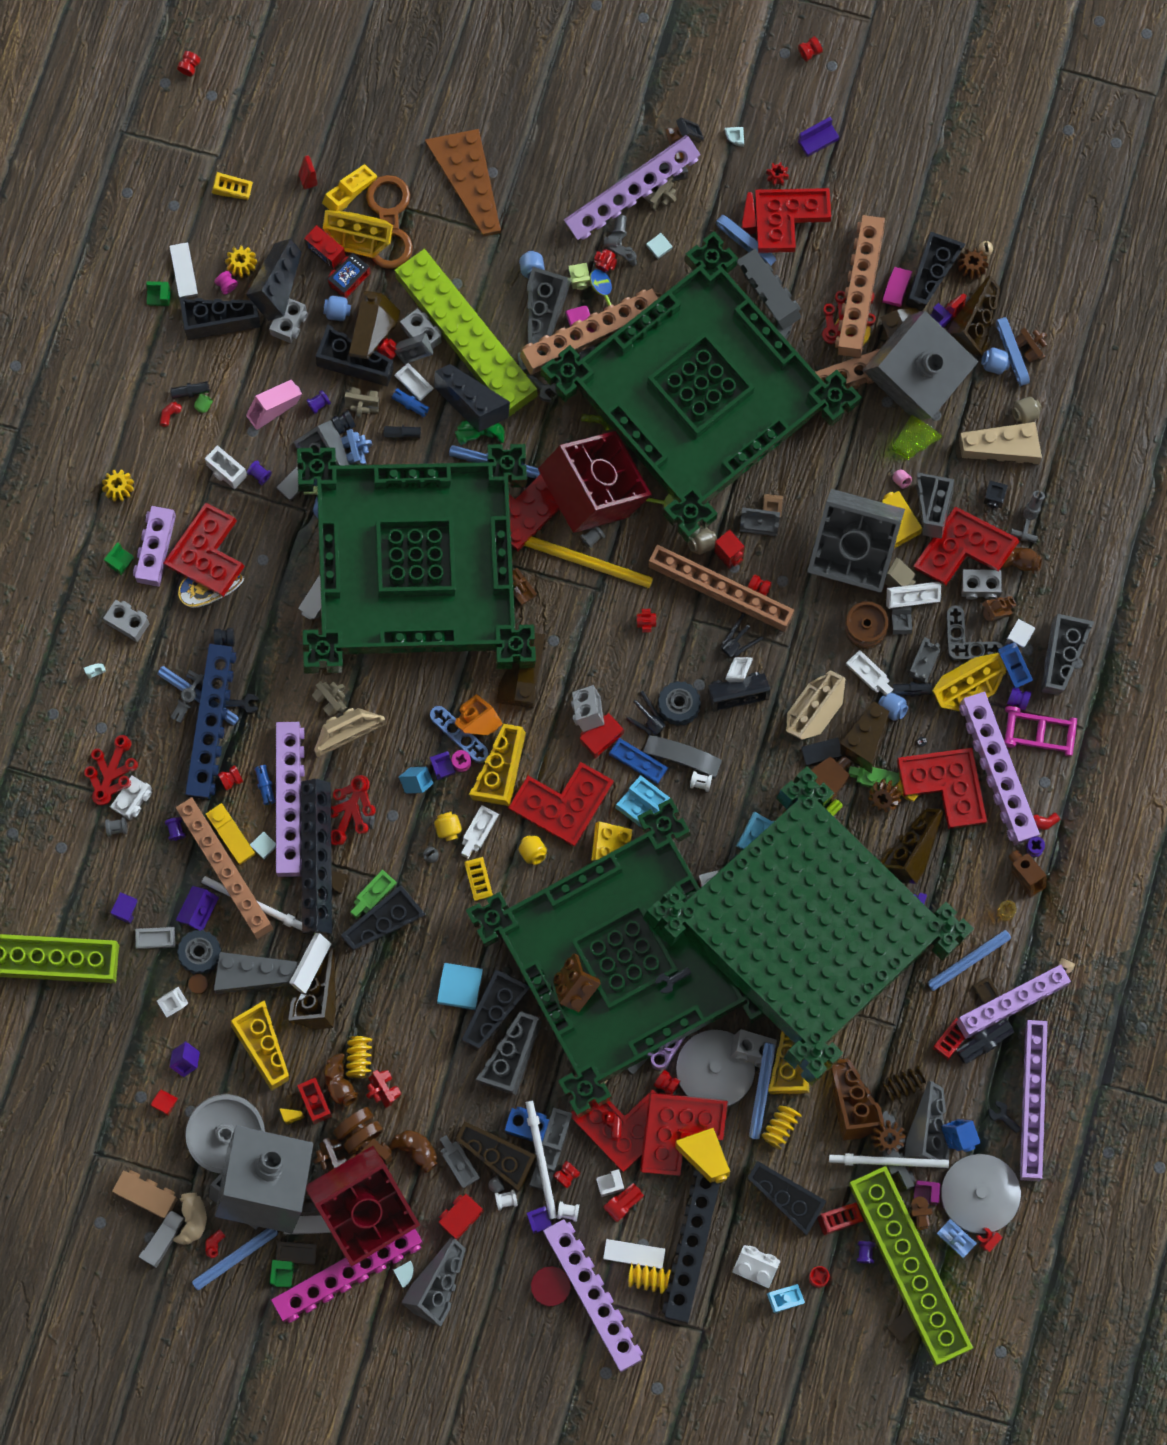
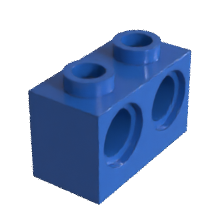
M1016 642L998 649L1015 688L1033 681Z
M522 1107L511 1109L505 1133L533 1142L531 1127L528 1126L527 1109ZM536 1112V1116L539 1117V1122L543 1126V1129L540 1131L541 1141L543 1142L549 1119H546V1115ZM516 1117H521L524 1119V1123L521 1126H515L513 1120Z
M957 1119L941 1126L948 1148L968 1152L975 1149V1145L980 1144L972 1120Z

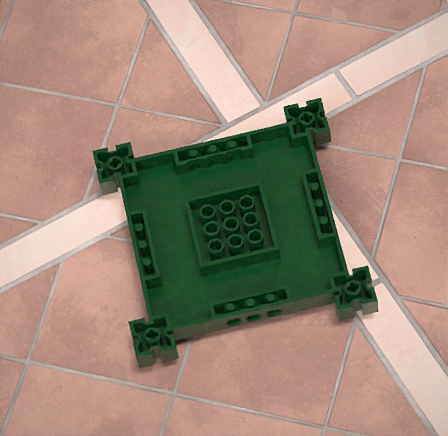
M715 231L703 239L701 248L696 245L685 253L684 262L692 269L690 274L580 360V355L569 345L558 354V362L551 359L541 367V376L550 386L556 383L555 392L564 402L574 396L578 389L671 495L674 501L664 508L663 516L672 526L676 523L679 524L677 532L687 543L699 534L700 525L705 529L716 520L718 513L708 503L711 499L819 412L822 411V418L832 427L842 419L844 409L849 413L860 404L862 398L852 386L849 389L845 387L847 380L838 370H835L823 382L728 275L737 266L738 257L729 247L725 251L723 250L724 241Z
M503 444L487 445L486 463L336 465L335 448H320V453H313L312 448H297L298 492H313L314 486H317L322 635H318V629L303 630L304 674L319 673V668H327V673H342V654L496 651V669H511L512 663H519V668H535L534 624L519 625L518 630H515L508 482H510L511 488L526 487L525 444H510L509 450H503Z
M805 767L795 777L794 781L791 780L780 790L776 798L788 809L685 903L683 902L685 896L673 886L663 895L660 902L657 901L646 911L643 919L653 929L657 927L662 929L660 936L670 946L681 938L684 933L795 1043L788 1050L784 1059L794 1069L799 1066L803 1070L801 1076L813 1086L826 1070L828 1071L843 1055V1052L833 1042L827 1045L841 1030L932 944L934 948L931 951L944 961L957 946H960L969 937L974 928L964 918L958 921L955 918L957 911L947 902L933 914L824 808L830 802L834 792L824 782L819 786L815 782L818 776L808 767Z
M672 798L659 804L658 812L653 814L650 809L637 816L646 834L509 908L499 891L487 898L488 905L482 907L478 903L466 910L475 927L481 925L482 928L478 929L477 932L486 948L498 942L500 939L497 935L501 933L574 1067L578 1077L575 1078L571 1073L558 1081L567 1097L573 1095L574 1099L569 1102L578 1118L592 1111L590 1105L596 1101L600 1107L613 1099L604 1081L735 1009L743 1006L751 1023L765 1016L684 933L681 938L670 946L660 936L662 929L659 927L653 929L643 919L646 911L657 901L660 902L663 895L673 886L685 896L684 903L700 889L672 840L675 838L677 843L691 836L684 819H676L680 814ZM574 953L579 956L583 972L598 978L601 983L580 1012L559 1003L553 983L555 974L560 972L565 961ZM689 968L692 974L674 983L672 987L673 992L669 994L660 993V990L667 987L668 983L663 981L656 985L655 981L659 975L664 973L666 976L671 977L681 970Z

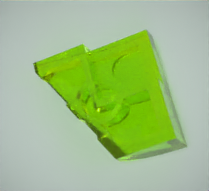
M911 415L895 441L892 451L906 459H910L917 452L923 451L930 444L939 441L942 435L920 419Z

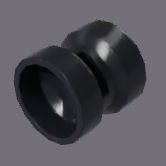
M348 410L343 412L341 416L331 418L339 435L348 428L353 429L356 427Z
M227 628L226 630L214 629V644L234 647V628Z

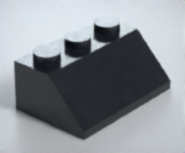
M751 673L748 675L749 677H745L744 682H722V680L712 682L711 685H708V693L713 712L769 700L770 686L765 673Z

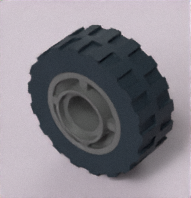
M679 681L665 686L658 698L660 715L669 724H675L676 726H684L689 722H693V719H696L700 711V695L696 688L694 689L691 684ZM676 701H683L684 705L678 707L674 703Z
M194 930L191 933H187L178 945L180 964L186 971H190L192 974L202 975L203 973H209L211 970L213 971L215 966L218 965L221 952L217 938L204 930ZM202 948L205 953L198 957L194 955V951Z

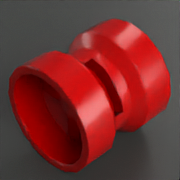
M815 36L810 38L807 43L803 42L798 45V50L805 61L812 59L813 55H819L823 52L822 46Z
M185 51L182 56L183 60L177 65V70L186 76L192 77L195 73V67L199 65L201 59L198 55Z
M754 574L748 588L766 596L772 582L764 581L760 576Z
M235 765L229 768V772L222 771L218 773L226 791L231 789L234 783L238 785L243 783Z
M664 1070L654 1083V1086L664 1090L665 1094L672 1095L681 1081L677 1078H672L670 1073Z
M565 1161L562 1169L556 1171L553 1177L565 1188H568L571 1185V1181L577 1178L580 1172L568 1161Z
M823 1266L814 1267L809 1274L811 1285L816 1288L824 1287L830 1277L829 1271Z

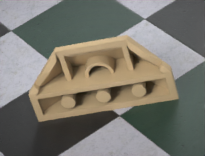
M829 671L826 675L810 682L787 713V733L801 740L820 735L843 704L845 677Z
M351 708L338 718L332 717L328 719L322 727L314 749L317 758L386 725L384 716L359 708L355 710Z

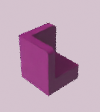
M915 1182L914 1199L916 1197H924L928 1204L937 1205L939 1203L940 1183Z

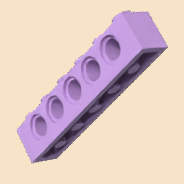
M1059 965L959 1017L956 1023L965 1039L1063 989L1071 981L1062 965Z

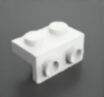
M744 1245L733 1273L769 1288L780 1260L771 1254H764L758 1251L753 1246Z

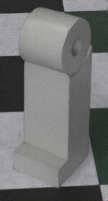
M170 1211L139 1257L157 1268L173 1242V1238L178 1234L185 1218L174 1211Z

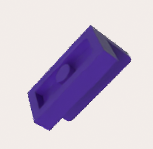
M831 117L799 134L798 143L807 157L839 140V135L832 126L833 120Z
M192 886L176 921L187 924L197 931L204 930L219 897L206 889Z

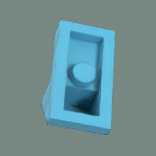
M798 1284L767 1293L775 1314L805 1303Z

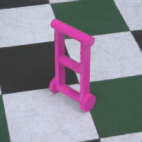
M1005 707V712L1008 713L1004 740L1006 747L1012 748L1016 747V744L1062 751L1065 752V756H1073L1077 718H1070L1068 721L1020 713L1021 709L1018 707ZM1016 718L1038 721L1036 741L1013 738ZM1046 723L1069 726L1066 746L1043 743Z

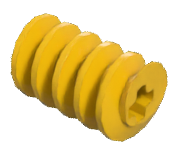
M363 1036L349 1037L352 1040L347 1041V1044L351 1046V1048L347 1049V1053L351 1055L347 1057V1061L352 1063L346 1065V1068L351 1070L346 1072V1076L351 1078H368L365 1074L371 1072V1070L367 1069L366 1066L370 1065L371 1062L367 1061L366 1058L372 1057V1054L367 1053L366 1050L372 1049V1046L366 1045V1043L372 1041V1039Z
M778 1106L779 1112L774 1113L776 1119H771L770 1124L772 1126L766 1127L768 1133H762V1137L767 1143L780 1150L782 1148L779 1146V1143L786 1144L783 1136L790 1137L787 1130H794L790 1124L798 1123L794 1117H802L800 1113L787 1106Z
M631 1262L628 1285L631 1288L636 1283L637 1289H640L641 1285L644 1284V1290L646 1291L651 1286L652 1292H655L659 1287L660 1293L663 1294L668 1287L671 1270L669 1269L664 1274V1269L661 1268L657 1273L655 1266L649 1271L648 1265H645L643 1270H641L639 1263L633 1268Z

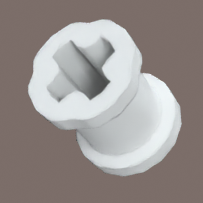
M693 771L690 788H701L709 792L712 775L704 776Z
M514 1189L503 1194L495 1193L498 1211L504 1207L518 1206Z
M560 1201L557 1219L567 1218L577 1222L579 1205H567Z

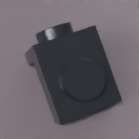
M989 481L984 504L993 509L1002 508L1008 485Z

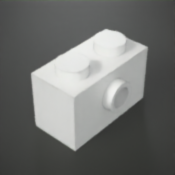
M218 445L205 458L207 466L214 471L213 475L220 481L224 480L234 489L247 477L245 468Z

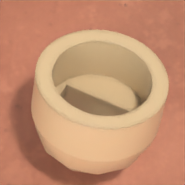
M983 241L979 244L978 252L982 250V256L989 257L993 252V245L989 241ZM984 245H987L988 252H985Z
M1061 958L1058 966L1062 965V967L1066 968V974L1072 972L1075 966L1074 963L1064 958Z

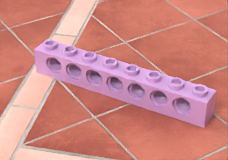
M685 135L565 218V223L577 240L580 238L584 240L591 235V230L603 227L607 219L610 217L614 219L622 213L620 210L626 206L630 208L637 203L636 199L641 196L643 198L652 193L651 189L655 186L660 187L668 181L667 178L672 174L676 176L681 173L685 165L691 166L697 162V157L700 156V153L689 136ZM678 152L683 153V160L681 162H676L674 159L675 154ZM662 163H667L668 170L661 173L659 166ZM651 173L653 180L650 183H645L644 176ZM632 184H636L638 187L637 192L634 194H630L628 191L629 186ZM621 195L622 202L617 205L614 204V196ZM601 205L607 207V212L604 215L598 214V208ZM585 216H590L592 219L591 224L588 226L582 223Z
M982 692L964 698L960 702L959 709L961 715L966 718L968 733L973 736L974 749L976 752H979L981 757L980 765L983 770H986L988 775L987 783L994 791V801L1001 809L1000 816L1003 823L1007 825L1009 840L1013 841L1015 846L1029 841L1032 837H1038L1040 833L986 693ZM973 712H978L981 715V719H976ZM980 730L987 731L988 737H983ZM987 748H993L995 755L989 754ZM994 765L1000 766L1002 773L996 772ZM1001 783L1007 784L1009 790H1003L1001 788ZM1008 801L1014 802L1016 808H1010L1008 806ZM1014 820H1021L1022 827L1017 826Z
M276 722V873L278 877L301 876L302 871L301 777L304 776L305 770L304 765H301V758H304V746H301V739H304V728H301L300 722ZM290 739L296 741L292 747L286 746V742ZM294 758L296 761L293 765L285 764L286 760ZM288 777L296 778L293 784H287L286 779ZM293 795L296 797L294 802H286L288 796ZM294 814L296 818L294 821L288 822L286 821L287 815ZM294 833L296 837L294 840L288 841L286 840V835ZM288 852H294L296 853L295 858L288 860L286 859V854Z
M1027 1020L1025 1024L1020 1180L1040 1181L1042 1179L1047 1021Z
M563 1219L543 1230L620 1373L641 1362L640 1356L643 1353L638 1344L633 1345L631 1341L633 1335L629 1328L623 1327L621 1321L624 1319L618 1309L614 1310L611 1303L614 1301L610 1293H605L601 1287L604 1283L599 1274L595 1276L592 1270L595 1266L590 1257L585 1258L582 1252L585 1248L580 1239L575 1240L573 1236L575 1230L570 1222L566 1223ZM563 1237L571 1240V1244L568 1247H562L559 1244ZM578 1255L581 1260L577 1265H573L569 1262L570 1256ZM582 1272H587L590 1275V1279L587 1282H581L579 1275ZM593 1289L600 1293L599 1298L596 1300H592L588 1296V1293ZM601 1307L609 1309L610 1313L607 1317L603 1318L598 1315V1310ZM610 1325H617L619 1327L618 1334H609L608 1327ZM621 1342H625L629 1346L628 1351L625 1353H621L617 1349L618 1344Z

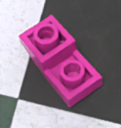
M894 267L884 294L883 303L901 307L906 296V289L912 278V271Z

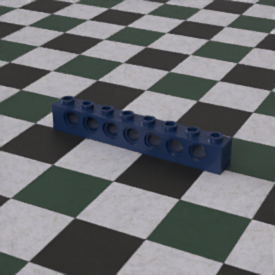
M209 644L187 781V797L211 800V795H215L216 784H213L214 776L217 777L219 765H216L217 757H221L222 746H219L220 739L224 738L225 728L222 727L223 720L227 719L228 709H225L226 701L230 700L231 690H228L229 682L232 683L234 672L231 671V667L236 662V653L230 646ZM225 662V668L217 670V663ZM217 680L223 682L219 689L213 688V684ZM213 699H218L220 701L219 705L215 708L210 707V702ZM210 718H216L217 722L214 726L210 727L207 725V721ZM211 736L214 738L211 745L204 744L206 737ZM205 755L211 757L208 764L201 763V759ZM206 774L208 776L207 781L199 783V776Z

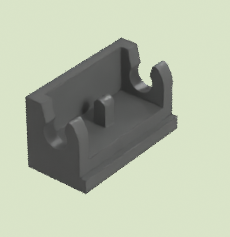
M742 508L740 532L777 536L780 512Z
M924 637L910 669L909 677L923 683L927 682L941 650L938 643L932 644L930 639Z

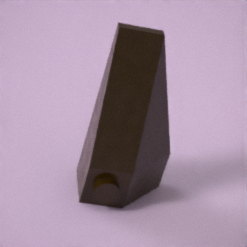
M926 808L911 824V830L906 835L902 834L898 838L899 842L893 848L889 847L882 856L880 862L900 882L917 884L925 871L943 811L941 809Z
M334 948L328 949L306 994L298 991L296 998L293 997L290 1005L289 1022L312 1029L334 1027L336 1011Z

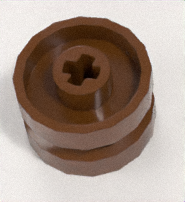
M864 601L856 604L850 609L845 623V633L848 640L859 648L870 649L876 647L883 641L886 635L888 617L886 611L874 602Z
M368 1107L352 1114L333 1131L339 1141L346 1140L343 1147L349 1155L360 1151L361 1146L367 1140L371 1141L373 1138H378L384 1131L378 1121L371 1122L374 1115Z

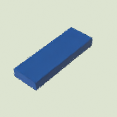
M621 738L617 740L609 753L611 757L657 785L668 770L667 766Z

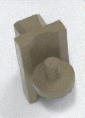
M672 176L668 177V181L658 187L656 192L652 190V193L644 197L650 203L651 209L656 210L660 203L665 206L668 202L675 203L676 197L674 193L676 190L672 188L674 185Z
M352 387L349 393H345V408L357 412V417L361 418L362 413L378 414V392L370 390L366 396L361 395V390Z
M327 682L316 684L317 689L312 696L319 703L327 698L329 703L323 709L329 716L347 709L346 705L341 701L346 697L343 693L345 689L343 684L339 686L335 682H332L330 686Z

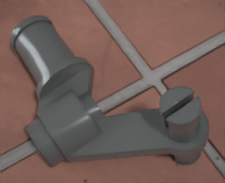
M619 215L615 218V227L612 234L604 239V246L630 262L631 266H635L637 264L636 253L632 251L631 247L625 248L622 246V239L627 235L625 231L627 217Z
M1038 490L1033 492L1030 502L1025 505L1023 515L1026 520L1023 531L1012 528L1010 532L1011 535L1019 538L1022 542L1028 541L1035 544L1038 536L1028 534L1027 531L1030 520L1037 518L1041 510V503L1045 498L1043 492H1040L1037 497Z
M191 670L188 671L186 677L195 682L190 688H186L181 692L182 700L178 699L177 702L179 703L171 715L172 719H176L180 723L188 708L192 707L188 702L194 701L197 696L195 689L199 684L203 685L204 675H198Z

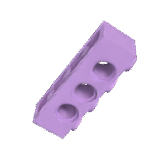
M151 506V511H148L146 514V523L148 524L147 528L143 529L141 539L143 540V545L138 549L137 558H139L138 565H135L133 576H135L137 583L160 587L164 570L163 563L167 557L176 517L172 509ZM156 525L163 526L160 531L153 530ZM152 543H158L157 548H149ZM147 561H154L151 567H146L145 564Z

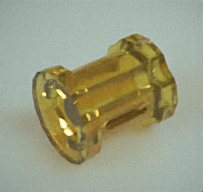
M1003 901L998 908V916L1004 921H1009L1014 917L1017 908L1013 901ZM1007 907H1009V908H1010L1009 913H1008V914H1005V913H1004L1005 909H1006Z

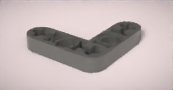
M952 606L948 609L946 615L948 656L951 660L969 661L975 657L984 656V647H987L986 651H991L993 647H996L997 650L1003 647L999 642H965L963 609L959 606ZM953 611H957V614H960L957 618V624H954V616H950L953 614ZM959 629L961 636L959 638L952 637L951 630ZM965 647H968V656H965V652L959 653V656H955V653L952 652L955 648H958L959 651H965ZM971 648H980L981 654L979 656L972 655ZM987 652L986 655H990V654H994V653H993V652Z

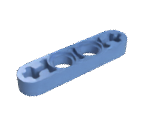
M721 215L715 223L718 228L747 252L756 249L758 252V242L728 217ZM759 253L764 262H768L770 266L776 261L772 253Z
M1006 317L997 319L996 326L1004 348L1008 353V358L1011 360L1010 364L1019 386L1029 384V375Z
M442 706L432 708L430 712L432 722L460 749L468 752L474 762L484 763L487 756H489L488 749L473 734L464 733L459 728L455 733L448 732V725L454 724L456 718ZM435 712H443L442 717L447 720L445 724L440 718L435 719ZM465 736L470 737L472 740L468 746L461 744V739ZM475 743L477 744V745L475 746V748H476L479 752H481L482 750L484 751V752H483V755H484L483 758L480 757V756H479L478 758H476L477 754H476V752L472 749V748L474 747Z

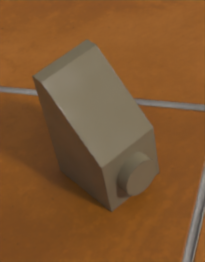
M896 558L887 573L885 584L891 588L915 585V573L899 558Z

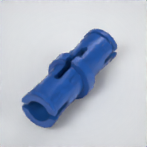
M398 388L392 395V399L404 405L405 409L412 410L423 418L430 409V407L417 401L416 397L409 396Z
M260 765L261 769L259 766L254 768L259 783L257 787L261 790L263 804L270 805L269 801L271 804L276 802L271 788L273 784L269 780L266 765Z

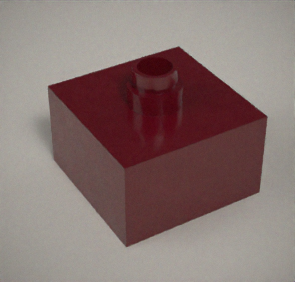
M616 431L562 444L538 468L573 533L629 518L652 495Z
M374 1146L369 1147L306 1185V1191L351 1267L420 1226Z

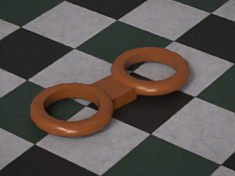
M385 175L378 177L370 184L367 189L366 199L368 206L373 212L380 215V219L393 225L392 235L401 238L405 244L404 253L396 260H384L379 255L372 258L375 264L380 267L394 269L408 261L412 255L413 246L411 239L406 232L399 229L398 214L404 211L409 204L410 192L402 179L396 176ZM387 183L398 186L403 194L401 202L394 208L389 209L380 207L374 200L376 189Z

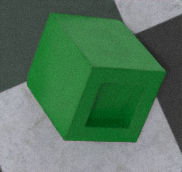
M147 281V305L169 306V283Z
M117 542L104 561L108 567L122 575L134 560V556L124 550L121 544Z
M273 1260L270 1285L292 1287L294 1263Z

